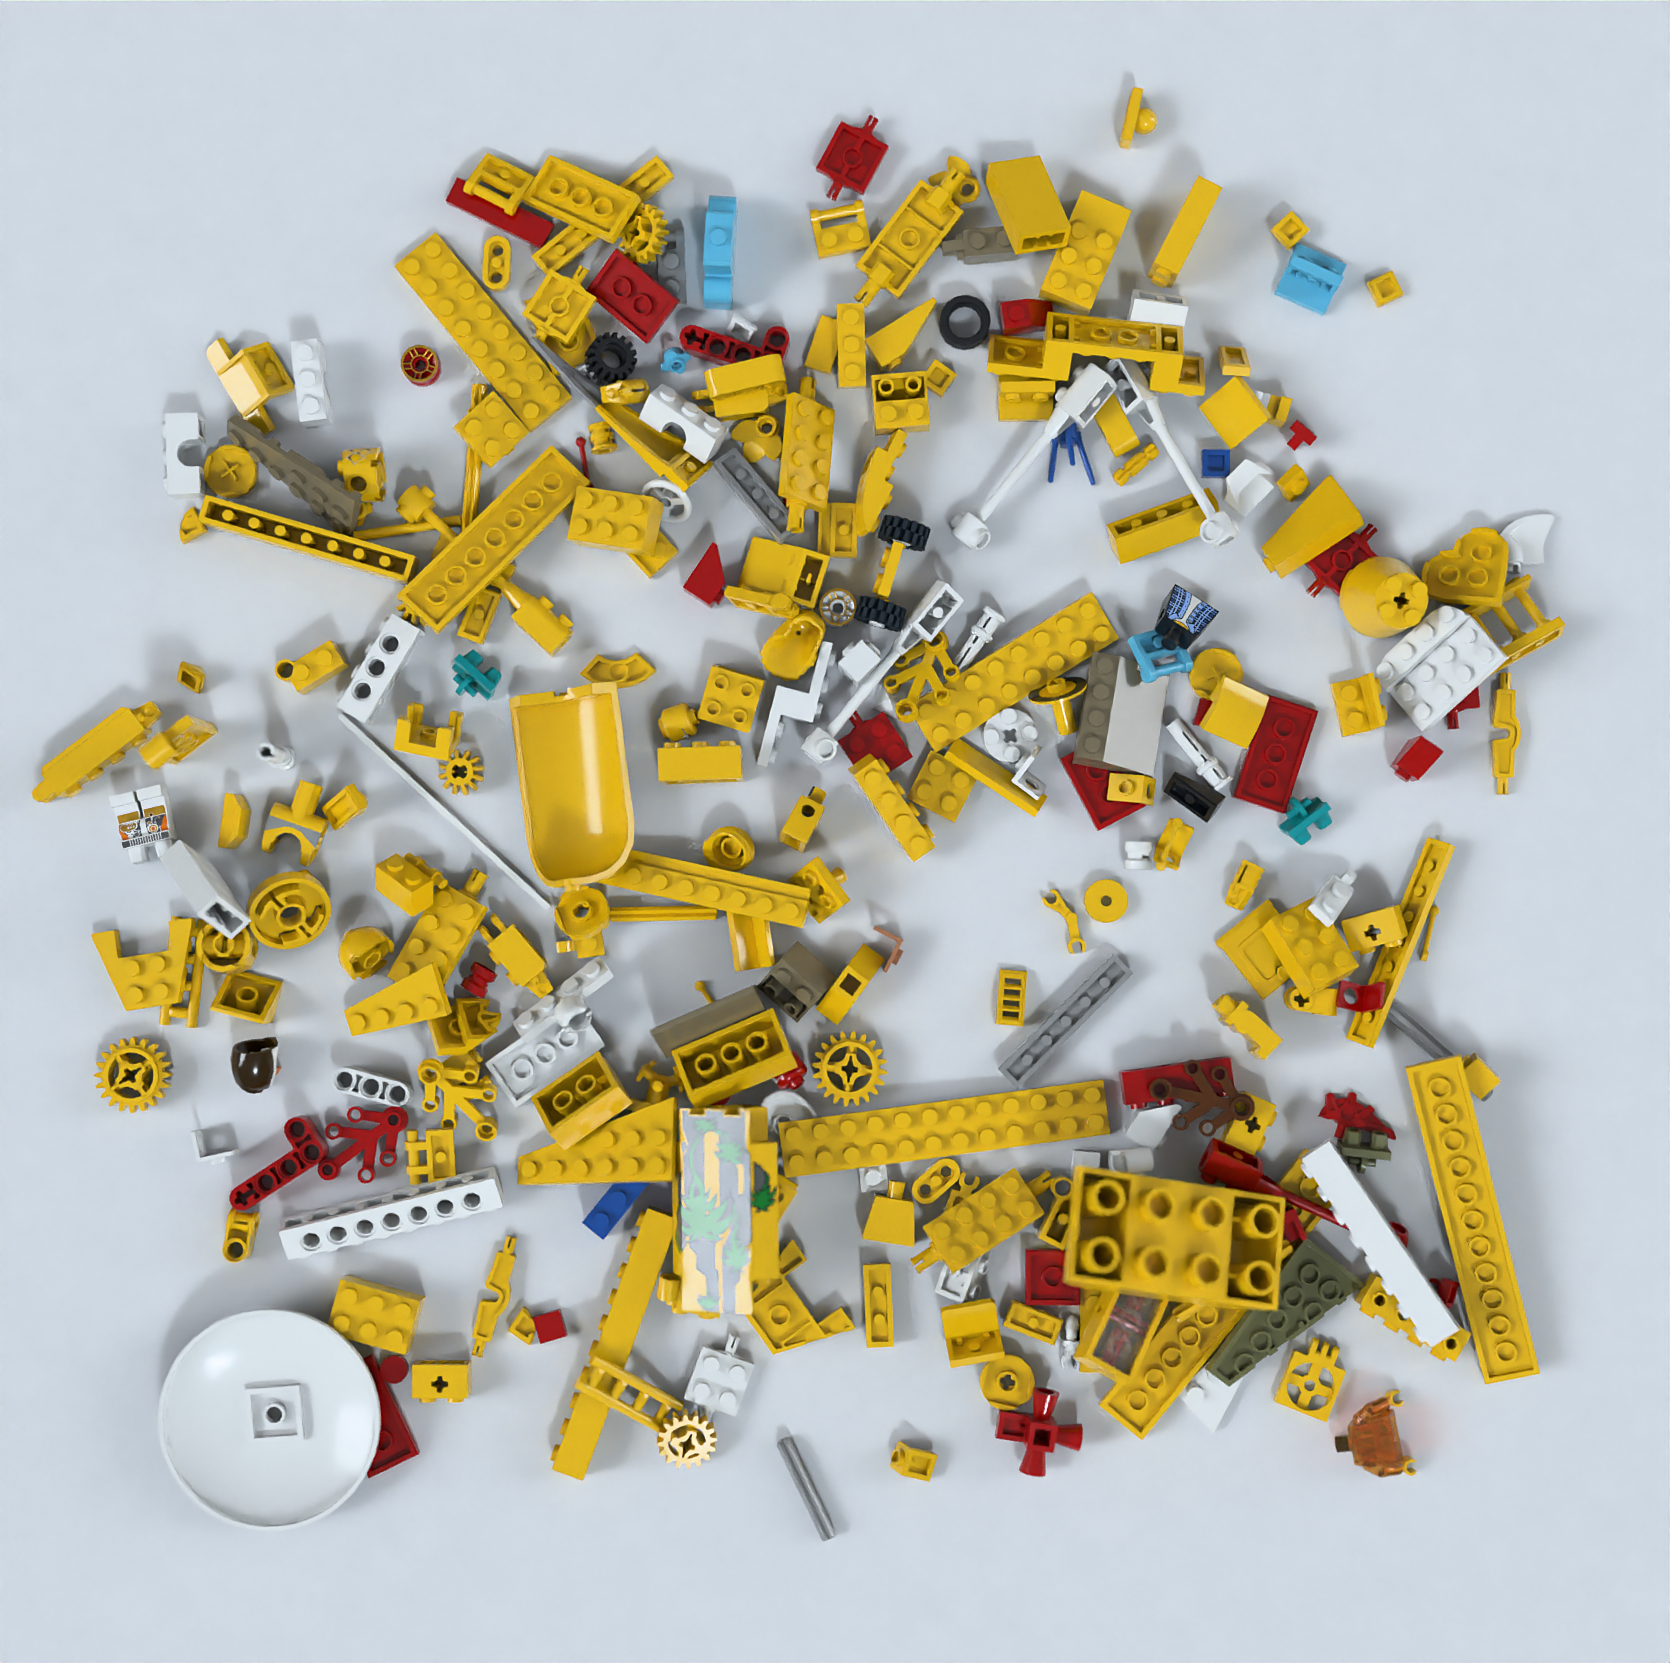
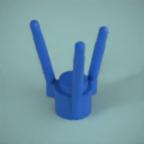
M1076 423L1071 424L1054 440L1052 439L1049 483H1052L1054 479L1058 444H1060V448L1068 449L1070 465L1074 466L1075 455L1073 447L1076 446V443L1090 484L1095 485L1096 483L1082 442L1081 432L1077 431Z

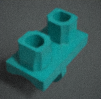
M471 650L464 656L459 654L454 658L455 664L452 669L457 674L453 680L459 685L455 692L459 696L467 692L472 697L479 692L486 700H489L494 695L495 688L501 680V673L495 668L490 667L482 674L477 667L482 664L483 659L475 650Z
M1293 797L1289 800L1292 808L1285 813L1288 819L1278 827L1282 833L1291 837L1296 843L1304 845L1312 837L1306 829L1308 826L1314 823L1321 830L1332 823L1328 813L1331 807L1327 802H1322L1318 797H1315L1312 801L1306 797L1300 802Z

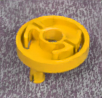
M309 870L282 872L262 881L251 893L246 906V913L251 919V922L248 924L253 935L261 943L276 949L301 947L317 938L326 928L331 916L330 899L324 886L312 876ZM288 907L299 908L298 912L291 917H280L282 911Z

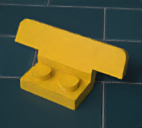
M224 338L217 339L207 349V358L242 418L259 428L263 436L275 430L276 427L263 406L269 399L291 393L295 388L294 384L268 341L244 348L234 356Z

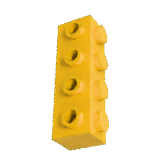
M1203 489L1216 513L1220 512L1218 501L1210 489ZM1191 493L1107 524V530L1112 551L1119 563L1124 564L1200 536L1201 524L1207 518Z
M869 753L848 768V771L901 848L913 862L936 847L931 840L935 837L926 823L921 826L916 818L920 815L912 802L906 804L902 798V795L905 794L904 790L897 780L891 782L887 776L890 770L882 758L876 760Z
M1370 1273L1365 1281L1366 1286L1360 1290L1354 1300L1361 1305L1359 1310L1373 1319L1375 1315L1385 1319L1383 1325L1396 1333L1399 1329L1408 1333L1406 1339L1421 1348L1423 1343L1413 1331V1328L1416 1326L1411 1318L1405 1319L1397 1307V1304L1400 1302L1394 1294L1389 1296L1380 1282L1383 1279ZM1459 1326L1458 1331L1430 1347L1432 1348L1430 1354L1445 1362L1446 1358L1455 1362L1472 1334Z

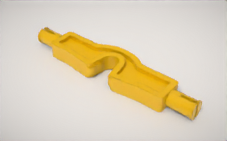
M1502 672L1499 673L1500 689L1494 691V708L1491 724L1494 728L1507 730L1508 737L1506 739H1494L1491 742L1492 777L1497 778V795H1509L1508 778L1514 777V751L1520 743L1521 727L1515 716L1516 691L1511 690V673Z
M506 1235L503 1250L496 1253L493 1267L486 1280L485 1287L498 1293L499 1299L497 1301L482 1299L479 1303L476 1324L472 1337L476 1339L471 1353L472 1356L483 1357L486 1342H490L493 1338L499 1315L505 1311L510 1302L511 1284L509 1281L516 1261V1255L513 1254L518 1239L516 1237Z

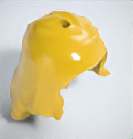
M801 609L795 618H787L772 633L760 651L762 656L761 663L764 664V668L773 676L781 678L783 681H798L800 675L805 674L808 668L815 665L817 651L826 632V625L823 619L810 609Z

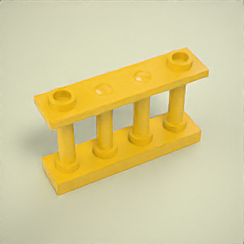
M1529 574L1521 578L1517 576L1508 581L1505 585L1503 603L1516 596L1537 625L1535 630L1528 634L1520 630L1503 606V603L1502 608L1471 605L1462 610L1472 616L1497 644L1479 618V616L1493 610L1513 638L1512 642L1504 647L1497 644L1508 659L1490 675L1561 637L1563 634L1565 623L1559 616L1553 620L1546 619L1526 592L1531 582Z

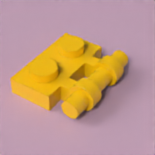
M454 1127L428 1128L425 1130L426 1139L424 1140L418 1139L417 1129L407 1130V1140L404 1142L405 1150L408 1151L409 1164L406 1165V1172L410 1176L411 1185L421 1184V1174H428L429 1183L457 1175ZM419 1150L427 1151V1163H420Z

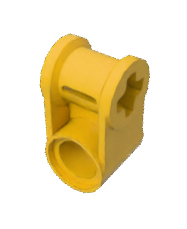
M1296 986L1288 988L1284 993V1003L1291 1010L1311 1012L1317 1015L1337 1016L1336 1000L1338 989L1325 988L1306 999L1303 998L1302 1002L1294 1001V996H1302Z
M233 1207L230 1209L222 1254L227 1261L237 1263L251 1256L260 1223L259 1212L251 1214L240 1212ZM235 1242L243 1246V1253L240 1257L236 1256L232 1251V1246Z

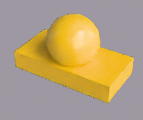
M1132 88L1119 141L1120 148L1129 149L1134 131L1140 135L1149 134L1157 125V117L1153 110L1147 107L1139 108L1143 93L1142 88Z
M352 783L322 807V811L333 830L336 831L343 828L354 817L364 813L368 802L366 796L358 791L355 784Z

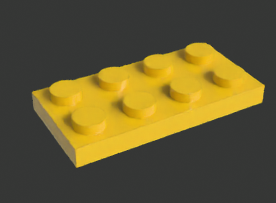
M552 155L548 156L522 198L526 205L613 245L641 201L638 194Z

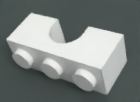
M317 338L291 341L290 348L300 423L307 429L333 425L331 402L324 384V373L327 372L324 346Z
M663 383L649 394L639 416V419L659 433H662L673 423L679 424L686 434V442L683 449L704 464L717 454L728 431V428L721 424L719 420L711 417L699 409L696 404L689 402L676 393L673 388Z
M198 412L165 413V422H162L161 425L163 438H166V448L162 450L163 463L167 469V475L163 477L164 490L174 499L205 498L207 486L204 479V469L200 466H186L184 461V455L191 446L205 445V418Z

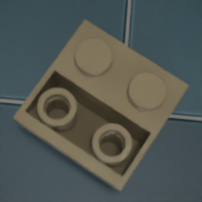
M797 941L757 987L797 1023L838 977Z

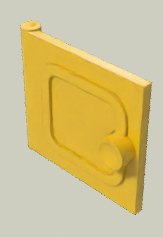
M1268 899L1215 941L1216 946L1225 952L1262 1000L1291 978L1261 930L1271 918L1279 915L1272 902Z

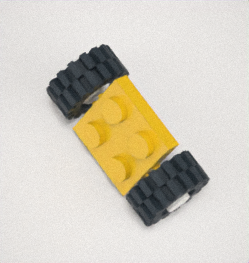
M884 515L878 538L892 544V547H886L880 566L885 568L884 573H878L872 591L877 593L876 598L860 596L854 614L855 619L874 627H880L881 629L901 631L907 610L904 607L889 602L887 599L902 550L925 551L931 530L929 527L914 520L901 518L900 516Z

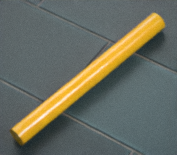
M461 515L440 518L449 527L462 525ZM422 520L419 523L413 522L412 525L403 523L353 531V536L356 539L365 541L435 530V528L427 520Z

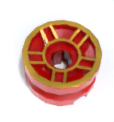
M414 345L403 353L401 369L412 384L419 387H427L439 379L441 363L431 348L424 345ZM420 361L426 364L423 370L416 369Z

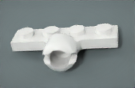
M597 956L556 989L544 996L530 1009L522 1013L512 1024L526 1043H529L555 1022H559L567 1033H579L585 1030L591 1022L592 1012L585 1003L586 998L612 979L614 975L603 960Z

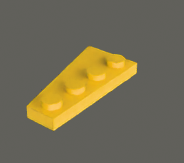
M436 961L344 1010L352 1036L448 1016L452 1013Z

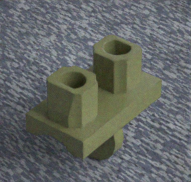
M1346 1127L1342 1139H1337L1336 1147L1340 1149L1342 1155L1348 1156V1164L1356 1165L1357 1173L1364 1174L1367 1166L1376 1167V1159L1390 1161L1391 1151L1388 1148L1386 1132L1371 1131L1368 1143L1361 1142L1362 1131L1360 1129Z

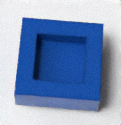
M1203 449L1201 451V478H1227L1230 475V450Z

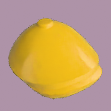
M734 826L721 827L715 830L703 842L702 846L704 857L709 866L727 871H740L747 868L752 863L755 855L754 844L750 836L744 830Z

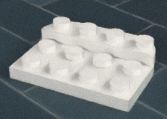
M1443 606L1431 612L1385 655L1381 664L1377 667V675L1383 689L1393 696L1419 729L1426 733L1505 662L1508 657L1472 616L1457 608Z

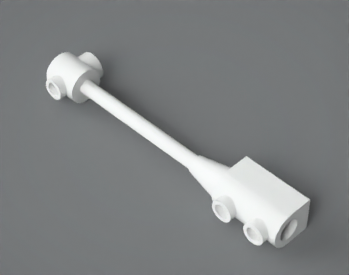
M1111 359L1102 370L1109 374L1118 385L1113 393L1125 414L1138 413L1150 428L1157 433L1207 519L1200 527L1202 540L1206 543H1212L1215 549H1220L1230 544L1239 536L1238 524L1235 520L1229 518L1226 511L1216 513L1165 426L1166 423L1158 403V392L1149 390V381L1145 376L1144 365L1133 359Z
M1091 362L1087 367L1080 365L1075 369L1073 373L1075 382L1069 389L1064 386L1056 393L1055 399L1058 402L1043 430V434L975 516L967 512L965 516L958 514L954 517L951 523L954 529L951 533L971 550L973 548L981 550L988 544L991 533L984 524L985 520L1052 439L1054 440L1073 423H1076L1083 429L1118 387L1109 374Z
M937 580L925 592L924 597L916 607L908 613L907 618L903 621L901 631H899L891 647L892 649L828 728L823 731L817 727L806 738L805 743L800 749L819 765L831 760L835 756L838 743L833 739L834 736L899 656L905 654L922 639L931 642L963 603L964 599L946 582Z

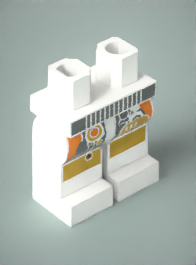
M159 784L136 790V792L130 791L109 797L110 805L114 808L118 823L122 850L128 851L133 864L150 861L147 847L155 846L157 857L160 858L174 845L173 841L178 840L168 787Z

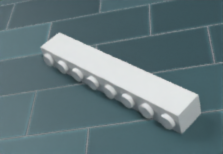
M1331 1138L1302 1155L1301 1160L1303 1164L1300 1165L1309 1179L1314 1177L1319 1184V1187L1316 1188L1319 1195L1325 1202L1330 1200L1335 1208L1332 1212L1341 1226L1346 1224L1352 1232L1348 1236L1357 1249L1363 1248L1367 1254V1257L1364 1258L1373 1272L1378 1270L1383 1278L1380 1282L1388 1295L1394 1294L1400 1303L1397 1304V1307L1405 1319L1410 1317L1416 1327L1413 1328V1331L1422 1343L1426 1341L1432 1347L1458 1331L1459 1325Z

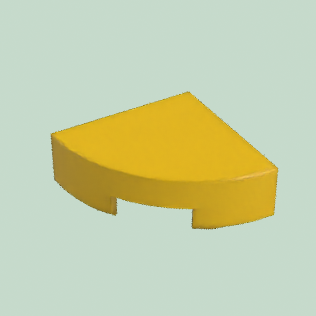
M195 507L190 508L184 514L179 529L180 539L183 544L208 532L206 526L198 521L199 513Z
M523 1307L507 1331L530 1346L535 1337L536 1327L532 1314L526 1307Z

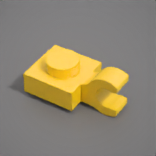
M602 931L588 939L556 942L557 953L577 951L578 959L605 955Z

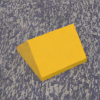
M247 972L233 975L227 974L210 1006V1010L260 1024L273 1023L283 982Z

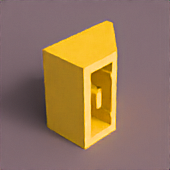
M926 371L871 375L875 436L893 434L898 429L905 433L929 431L930 417Z

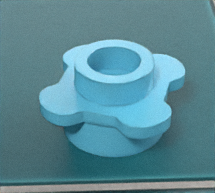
M678 347L669 348L663 355L664 362L660 365L661 370L677 374L684 373L686 371L685 365L691 359L690 354Z

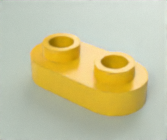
M502 236L490 237L485 242L483 250L482 278L486 287L495 292L505 290L511 280L512 249L507 239ZM497 248L503 249V253L499 256L494 255V251ZM501 275L502 279L499 282H494L493 277Z
M946 1157L937 1160L913 1182V1197L922 1204L934 1202L959 1179L960 1168L953 1159ZM944 1166L950 1167V1175L943 1176L941 1169ZM924 1184L929 1185L931 1188L927 1194L920 1192V1187Z

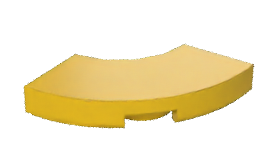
M637 652L629 658L619 661L609 660L597 654L580 672V675L592 683L616 681L617 689L638 685L649 679L657 671Z

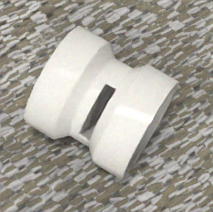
M1125 842V851L1128 858L1125 860L1124 869L1152 870V861L1149 859V853L1152 851V842Z

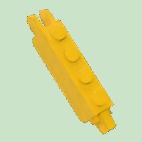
M149 701L134 710L120 707L42 767L41 775L44 780L32 790V799L38 802L49 803V801L52 802L51 800L56 799L58 796L65 798L76 796L83 790L82 785L87 781H94L105 773L104 768L111 763L113 765L119 763L126 757L125 752L132 747H140L148 740L146 736L152 733L150 727L163 715L161 710L153 701Z

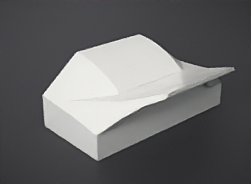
M1246 458L1226 478L1227 494L1223 501L1243 520L1277 485L1276 482L1280 477L1263 461L1254 462Z

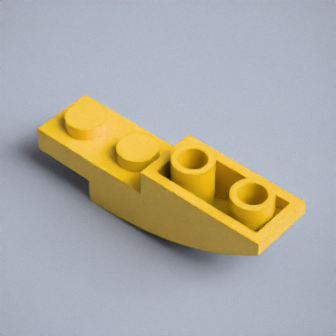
M900 429L890 436L884 449L879 446L873 449L864 464L859 479L855 505L857 535L860 537L865 536L869 532L873 533L881 521L878 517L881 509L885 510L892 500L893 496L890 495V492L894 485L887 481L895 470V467L892 466L896 458L899 459L907 447L904 441L908 434Z

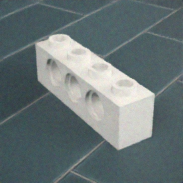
M393 613L390 618L386 617L379 627L380 635L376 641L372 640L365 651L367 655L362 665L359 663L354 668L351 674L352 682L348 688L344 687L337 698L339 702L337 708L369 726L425 634L419 628ZM393 638L398 639V648L393 652H388L386 648L387 642ZM380 661L383 662L385 665L383 673L374 675V664ZM363 685H369L371 688L370 695L365 699H361L359 689Z

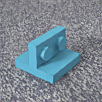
M1297 243L1274 294L1323 316L1333 294L1342 282V274L1346 264Z

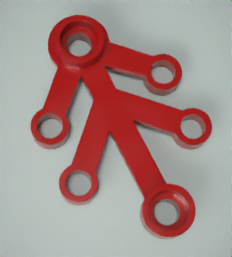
M354 1106L347 1111V1118L352 1123H358L362 1120L380 1123L372 1130L344 1127L336 1122L327 1125L325 1128L327 1138L335 1140L341 1137L358 1141L337 1157L322 1160L318 1165L319 1176L324 1180L337 1178L341 1173V1167L365 1149L363 1166L358 1171L357 1176L359 1181L364 1184L372 1182L376 1176L374 1164L378 1139L385 1133H387L385 1151L381 1153L379 1160L385 1167L394 1165L398 1159L396 1154L398 1133L407 1127L409 1121L408 1114L402 1107L391 1106L386 1108L384 1112L364 1110L360 1106ZM354 1109L360 1112V1118L357 1120L351 1116ZM391 1115L398 1117L399 1122L397 1125L390 1123ZM331 1126L338 1128L337 1136L330 1134ZM386 1153L393 1156L392 1163L385 1162L384 1156ZM327 1164L333 1168V1172L330 1175L324 1172V1167ZM364 1170L370 1171L371 1178L369 1180L363 1178L362 1172Z

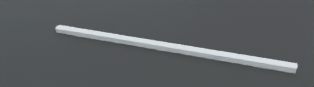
M343 713L337 717L545 910L550 908L551 905L350 719Z

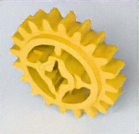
M852 1030L850 1038H846L845 1033L841 1031L840 1040H836L831 1035V1045L824 1042L821 1043L822 1048L825 1050L824 1053L815 1052V1055L821 1061L812 1063V1066L819 1068L820 1071L812 1076L813 1078L822 1079L816 1087L817 1089L827 1088L824 1093L825 1098L830 1094H834V1104L840 1098H843L845 1107H847L850 1099H853L855 1105L859 1106V1097H863L865 1101L869 1102L868 1092L878 1095V1091L874 1087L875 1084H885L878 1077L879 1075L887 1074L885 1069L880 1068V1065L885 1064L887 1060L877 1058L883 1050L882 1048L872 1049L875 1045V1040L865 1043V1033L861 1035L860 1039H856L855 1031ZM847 1046L845 1057L842 1060L828 1061L836 1050ZM857 1047L866 1052L871 1059L872 1066L858 1061L856 1056ZM850 1056H852L853 1066L858 1067V1069L852 1072L850 1080L847 1081L846 1071L842 1070V1066H846ZM827 1071L837 1073L842 1077V1089L831 1082ZM864 1075L871 1076L863 1087L853 1090L856 1078Z
M131 1037L129 1043L126 1038L119 1040L120 1047L115 1043L109 1045L112 1053H101L106 1061L96 1062V1065L102 1068V1072L94 1074V1077L102 1078V1082L98 1083L96 1088H105L101 1098L111 1096L110 1107L119 1102V1111H125L129 1106L130 1113H135L138 1110V1106L141 1111L148 1110V1103L151 1106L158 1105L156 1097H166L162 1088L171 1087V1084L165 1081V1078L173 1076V1073L165 1071V1068L172 1063L170 1061H162V1058L167 1054L166 1051L156 1053L159 1046L158 1043L148 1047V1038L142 1039L140 1044L137 1037ZM130 1052L138 1053L144 1056L146 1060L138 1063L133 1059H129L126 1054ZM117 1063H119V1075L115 1080L114 1071ZM141 1069L135 1075V1079L128 1080L133 1074L132 1070ZM153 1069V1082L149 1087V1073ZM130 1087L135 1091L138 1090L141 1096L132 1097L121 1090Z

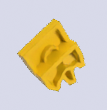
M475 997L456 998L454 1006H450L452 1013L448 1016L427 1020L437 1056L468 1053L498 1032L496 1028L499 1025L502 1013L486 1011L489 1006V999Z

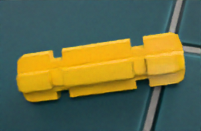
M1148 443L1142 448V452L1139 451L1123 464V469L1119 468L1113 473V480L1119 486L1125 485L1129 481V477L1133 478L1149 464V460L1153 461L1159 456V450L1153 443Z

